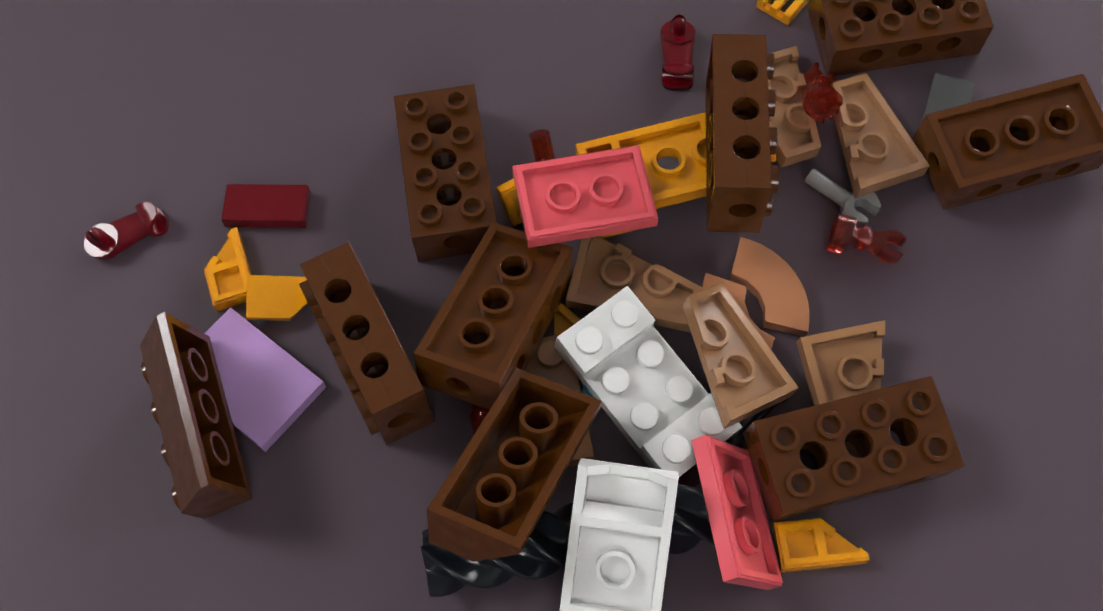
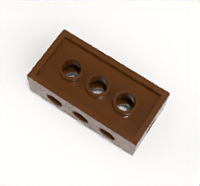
M811 0L808 10L826 77L979 54L994 27L985 0Z
M713 34L705 83L707 231L760 233L764 216H771L772 194H777L779 168L778 166H771V155H775L777 150V127H770V117H774L776 91L769 89L768 80L773 79L775 59L774 53H767L766 35Z
M1079 74L926 114L913 140L930 165L927 173L942 208L945 210L1098 169L1103 164V112L1084 74Z
M475 84L394 96L411 239L418 262L474 253L491 223H497Z
M492 222L414 352L417 376L421 385L490 410L515 369L518 368L525 371L570 286L573 247L555 243L528 248L525 232Z
M347 242L301 263L300 267L307 280L299 283L300 288L371 435L380 431L386 445L435 422L425 391L350 243Z
M932 376L756 420L743 432L771 522L940 478L965 466ZM890 431H893L899 437L901 445L892 439ZM845 441L851 443L856 448L857 454L860 455L859 458L852 456L847 451ZM800 452L806 453L812 458L814 470L804 466L800 460Z

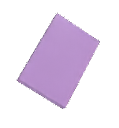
M231 307L204 333L210 337L233 426L266 452L326 388L324 381Z

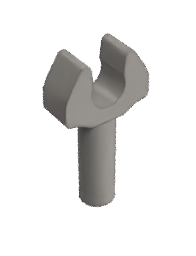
M813 169L805 179L807 184L840 206L841 216L839 223L847 228L865 230L869 221L855 207H862L875 216L879 213L881 203L875 192L855 198L853 192L847 191L816 169Z

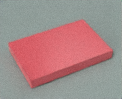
M639 145L512 166L528 248L656 227L658 225L659 218Z
M708 435L692 439L723 582L763 590L781 587L783 583L749 451Z

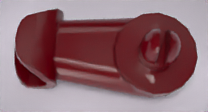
M681 14L675 15L671 21L666 22L662 26L660 34L664 64L662 65V86L677 90L691 88L694 75L692 58L696 31L695 27L687 22Z
M149 201L139 203L135 207L137 212L111 223L97 224L88 230L84 240L85 251L90 256L99 260L114 258L148 235L157 237L167 233L169 225L166 215Z

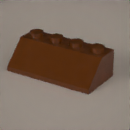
M166 312L156 315L140 344L144 360L141 364V370L145 380L150 385L154 401L151 404V411L155 421L160 425L164 443L161 445V452L171 470L174 482L171 491L173 500L182 514L205 519L249 501L253 497L210 337Z
M516 368L427 508L429 543L473 562L519 555L600 410L602 400Z

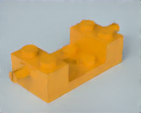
M705 112L575 144L576 155L639 145L656 209L706 197ZM776 154L771 155V162H776ZM663 157H672L680 165L675 169L668 170L660 167L657 162ZM631 231L620 232V233H614V234L603 235V236H598V237H600V238L603 239V238H607V237H611V236H615V235H619V234H623V233H627V232H631Z

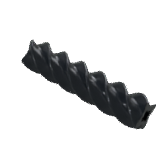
M701 482L693 488L686 485H678L669 554L685 553L694 548L702 539L714 544ZM573 502L562 506L554 514L544 510L519 555L473 562L429 543L428 529L422 531L423 546H421L430 597L451 595L462 589L466 584L477 588L496 587L507 582L514 575L524 579L537 580L553 574L561 566L565 568Z

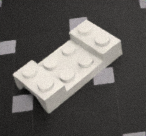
M626 286L556 338L554 347L581 382L588 388L593 397L602 400L601 407L649 468L676 471L679 477H681L697 464L692 439L708 435L725 442L742 428V425L738 422L723 429L712 393L708 394L653 326L656 321L632 290Z
M585 458L580 459L559 611H661L679 480L678 472Z

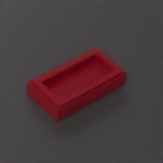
M227 184L221 221L225 227L306 228L311 191L308 185Z

